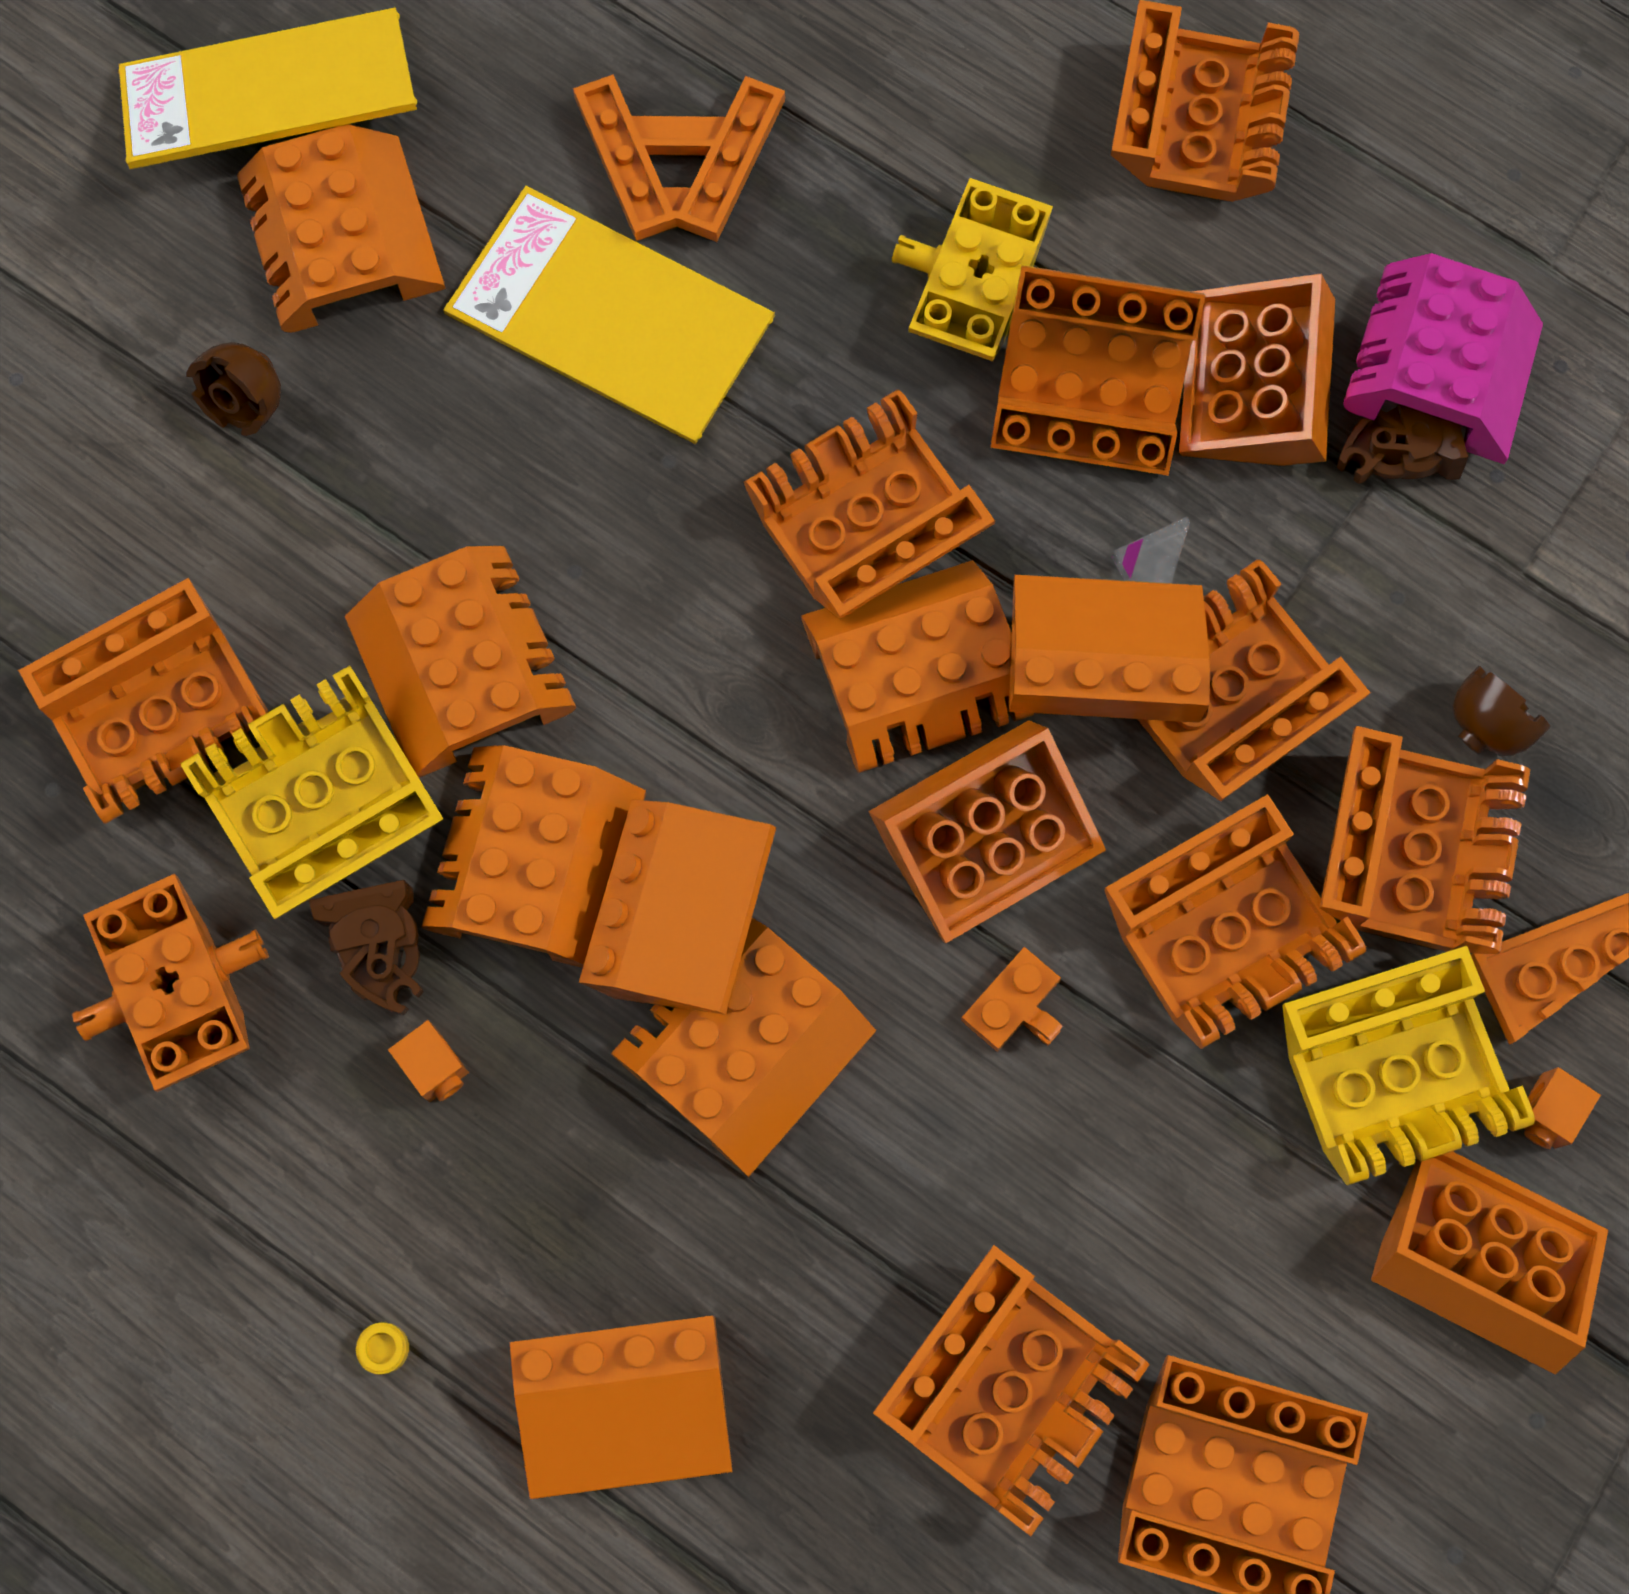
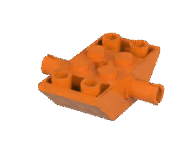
M172 874L83 915L113 987L111 997L81 1011L72 1013L74 1023L80 1022L81 1024L76 1026V1029L83 1040L88 1041L98 1034L126 1023L156 1092L250 1049L244 1014L230 983L229 974L257 961L269 958L267 949L262 947L264 942L257 930H253L243 937L216 948L207 926L176 874ZM175 978L179 979L173 983L174 991L171 994L167 993L166 989L170 981Z

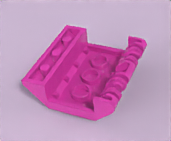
M1433 253L1386 265L1376 296L1378 298L1377 301L1380 302L1372 307L1360 346V352L1356 359L1357 367L1361 369L1352 373L1343 402L1345 409L1353 414L1375 420L1386 399L1467 427L1464 437L1467 452L1505 465L1509 457L1543 322L1517 281Z

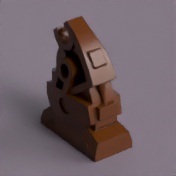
M1398 404L1396 408L1387 413L1380 409L1375 420L1364 417L1353 427L1352 433L1340 454L1337 468L1343 472L1348 463H1360L1362 468L1355 471L1353 479L1358 484L1365 482L1373 473L1387 479H1419L1437 472L1445 479L1456 480L1462 476L1468 460V454L1460 424Z
M399 880L309 900L314 920L322 926L329 927L330 937L328 939L330 950L337 954L342 968L340 975L351 986V990L364 1001L370 1000L386 1010L405 1015L409 1009L398 1003V992L403 988H410L412 993L418 998L424 993L420 984L412 979L420 961L417 924L412 915L407 911L414 902L413 888L405 880ZM403 951H405V963L403 967L400 969Z

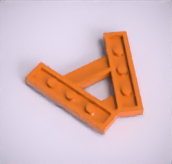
M614 74L573 88L577 105L636 241L679 227L717 242L785 102V90L745 76L726 117L631 116ZM649 155H707L691 188L662 187Z

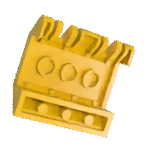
M350 665L332 675L345 696L343 699H338L326 679L316 684L321 698L333 711L321 719H315L310 705L299 694L290 699L303 722L297 724L283 703L248 724L260 747H254L242 728L233 732V741L236 747L248 760L233 769L223 750L217 747L215 743L205 748L218 770L217 772L213 773L199 752L180 763L196 792L205 798L252 875L249 879L275 920L444 820Z
M1467 946L1282 1005L1290 1064L1322 1150L1346 1185L1367 1180L1369 1178V1170L1375 1177L1387 1172L1385 1158L1377 1147V1144L1383 1142L1395 1159L1399 1161V1164L1402 1167L1414 1164L1416 1158L1422 1162L1461 1149L1462 1143L1467 1147L1477 1144L1479 1142V1132L1475 1122L1469 1117L1470 1114L1475 1113L1494 1137L1507 1134V1129L1514 1132L1534 1124V1113L1522 1085L1511 1090L1509 1089L1473 999L1484 993L1485 990Z

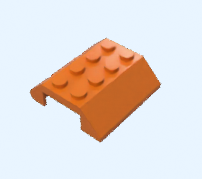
M1139 0L1111 156L1148 187L1230 202L1272 191L1276 184L1280 154L1275 149H1271L1273 145L1277 146V144L1283 141V129L1285 127L1290 97L1289 90H1291L1292 84L1290 75L1283 72L1285 70L1289 71V69L1295 66L1299 41L1298 30L1290 26L1267 23L1261 43L1179 29L1182 7Z
M346 124L262 147L239 171L237 179L244 197L245 206L252 212L256 211L255 216L250 220V224L255 232L254 237L263 268L266 271L267 282L273 285V287H279L276 290L277 292L272 295L274 307L277 308L276 313L282 331L292 333L318 326L312 308L398 284L403 301L446 289L398 136Z
M899 389L880 400L881 406L875 402L866 409L878 438L873 443L869 444L861 424L854 417H850L843 422L845 431L837 425L805 444L804 447L807 455L800 448L790 454L792 464L803 484L797 489H792L785 471L777 463L770 465L766 469L770 481L761 471L744 481L749 497L771 538L812 597L839 619H842L995 524V519L971 486L967 485L961 490L957 487L915 429L917 412Z
M467 546L383 580L345 615V619L398 745L419 778L456 763L457 760L453 753L456 749L534 716L540 715L541 721L545 725L572 713L576 709L569 689L563 688L566 686V682L561 673L533 675L531 670L535 671L549 666L555 657L551 649L546 648L548 646L547 639L534 610L528 608L531 603L525 593H496L497 590L504 591L514 587L519 582L516 570L511 569L513 563L504 546Z
M1258 559L1242 569L1240 575L1235 574L1227 580V588L1229 589L1236 612L1231 613L1227 601L1217 590H1212L1204 596L1210 655L1209 707L1200 722L1138 719L1179 773L1219 801L1227 798L1371 693L1341 656L1331 664L1326 662L1274 598V595L1281 586V582L1268 566Z
M973 560L897 584L842 619H839L826 608L801 615V620L815 658H820L846 727V743L858 773L878 767L872 740L876 742L877 751L882 763L885 765L894 762V750L887 730L901 726L905 748L912 756L922 752L917 725L927 750L966 738L961 711L971 736L981 733L982 722L978 713L977 700L988 697L990 713L998 727L1009 723L1007 708L1009 710L1012 632L993 584ZM1009 712L1014 721L1034 715V713Z
M189 578L18 670L38 708L54 723L87 784L83 790L104 824L124 814L121 802H124L129 810L140 805L136 789L147 784L149 789L158 795L167 790L164 778H167L172 786L187 779L188 777L180 763L198 752L209 765L205 748L215 743L224 752L220 742L231 736L233 737L232 733L242 728L251 741L248 731H250L248 724L269 712L225 634Z
M1355 726L1320 909L1340 921L1348 917L1356 930L1445 952L1467 946L1470 953L1499 954L1503 931L1497 929V927H1504L1506 915L1496 909L1472 908L1474 898L1506 899L1510 897L1511 886L1504 882H1510L1513 879L1519 840L1512 836H1519L1522 824L1512 818L1488 817L1489 809L1524 808L1526 795L1521 792H1525L1528 789L1531 770L1526 766L1496 759L1486 769H1481L1401 750L1402 736Z
M505 745L474 747L468 768L475 772L466 773L463 784L472 790L481 791L482 796L481 799L458 800L455 812L464 816L453 817L442 854L444 858L451 861L440 862L437 873L447 879L457 880L454 890H432L429 901L443 907H427L422 928L459 939L462 933L536 950L548 953L552 961L583 968L631 800H645L646 790L595 766Z
M1268 794L1104 889L1123 942L1172 1021L1200 1049L1220 1039L1218 1030L1224 1035L1235 1030L1236 1027L1231 1014L1222 1006L1227 1001H1230L1247 1018L1252 1020L1261 1014V1008L1267 1011L1301 991L1302 984L1310 986L1315 983L1317 975L1312 964L1304 958L1305 955L1310 953L1332 972L1342 967V961L1349 963L1366 952L1363 939L1348 917L1337 923L1333 916L1320 909L1321 897L1286 845L1294 833Z
M752 918L726 1015L672 1007L673 1011L671 1012L662 1005H654L650 1009L653 1017L660 1024L667 1027L655 1038L647 1029L636 1025L629 1033L641 1046L638 1048L624 1038L611 1052V1055L638 1080L641 1081L642 1079L706 1136L711 1141L712 1146L749 1178L875 1034L876 1029L837 986L770 928Z
M993 1245L876 1407L873 1414L1031 1537L1044 1518L1023 1502L1025 1497L1028 1496L1048 1512L1055 1503L1049 1493L1040 1486H1034L1028 1481L1040 1465L1054 1479L1068 1484L1074 1474L1053 1459L1055 1454L1057 1453L1079 1468L1103 1433L1102 1429L1083 1416L1084 1412L1087 1411L1107 1425L1114 1418L1110 1408L1098 1399L1091 1398L1088 1395L1096 1382L1099 1381L1117 1396L1127 1399L1133 1388L1112 1372L1116 1369L1138 1383L1150 1364L1119 1339L1112 1340L1034 1281L1035 1276Z

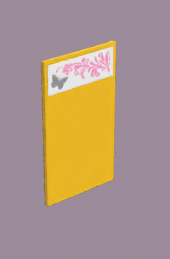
M396 7L119 64L118 73L120 75L126 147L125 161L129 169L417 110V99L414 97L399 23L400 15Z
M525 186L520 192V195L443 309L444 314L695 445L702 438L707 425L775 317V312L528 186Z

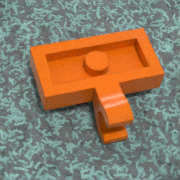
M1023 947L962 1016L961 1021L996 1052L1003 1047L1022 1024L1039 1040L1049 1046L1061 1032L1060 1030L1063 1026L1050 1014L1039 1009L1038 1006L1060 982L1061 977L1026 947Z

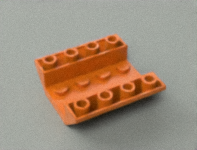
M1022 265L1010 323L990 448L1169 476L1178 432L1175 423L1192 341L1197 340L1206 295L1204 293Z
M1167 1355L1146 1406L1123 1502L1118 1562L1221 1594H1330L1335 1570L1325 1567L1346 1466L1347 1464H1358L1368 1413Z

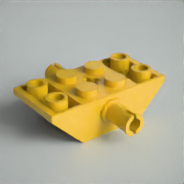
M969 178L942 245L939 244L935 248L900 235L898 238L899 244L896 243L893 252L892 263H898L928 274L927 284L909 325L908 332L993 361L1003 346L1010 329L1021 266L1034 267L1053 206Z

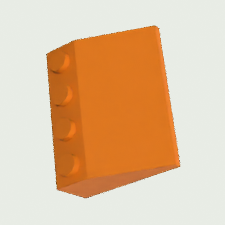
M1322 273L1192 291L1204 293L1206 296L1197 340L1192 341L1184 379L1179 444L1181 456L1278 466L1326 462L1336 299Z
M1014 575L1009 712L1200 722L1209 707L1210 655L1202 585Z
M1030 720L868 811L890 855L944 943L950 942L1106 851L1049 728Z
M631 800L579 983L614 999L726 1015L776 827L763 822L670 802Z
M1452 1151L1422 1162L1417 1159L1382 1240L1371 1281L1556 1375L1586 1346L1608 1229Z
M714 1316L509 1342L514 1397L530 1499L733 1472L716 1320Z

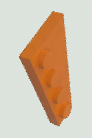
M1629 893L1505 940L1501 944L1499 954H1471L1485 994L1509 1045L1522 1038L1532 1028L1561 1009L1563 1005L1629 958Z

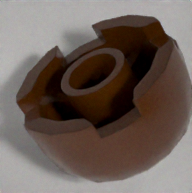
M235 342L213 346L193 361L186 372V377L193 378L196 389L191 395L201 410L222 428L228 423L241 428V435L243 436L256 434L269 421L279 406L281 384L275 368L265 354L250 346Z
M1479 665L1462 683L1453 703L1454 718L1463 729L1458 738L1478 755L1484 749L1498 756H1514L1522 753L1534 745L1550 729V724L1542 715L1539 714L1534 718L1526 712L1529 709L1525 704L1526 700L1493 673L1489 672L1486 675V672Z

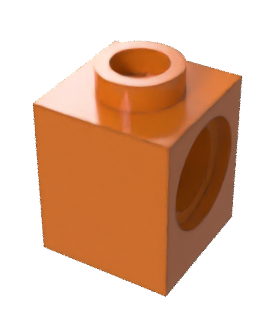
M429 1020L388 1049L420 1095L428 1102L433 1101L435 1098H438L439 1101H444L455 1094L464 1085L461 1079L469 1074L446 1040Z
M1559 1067L1542 1073L1528 1096L1535 1122L1532 1126L1524 1128L1526 1129L1524 1135L1533 1143L1546 1149H1551V1147L1556 1149L1572 1144L1601 1094Z

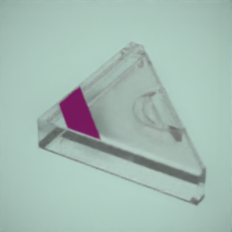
M1188 517L1114 550L1111 558L1124 581L1171 583L1190 525Z

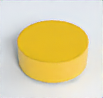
M381 1322L368 1326L360 1334L356 1343V1356L360 1365L373 1374H389L398 1370L406 1361L409 1353V1342L406 1334L400 1327L391 1323Z

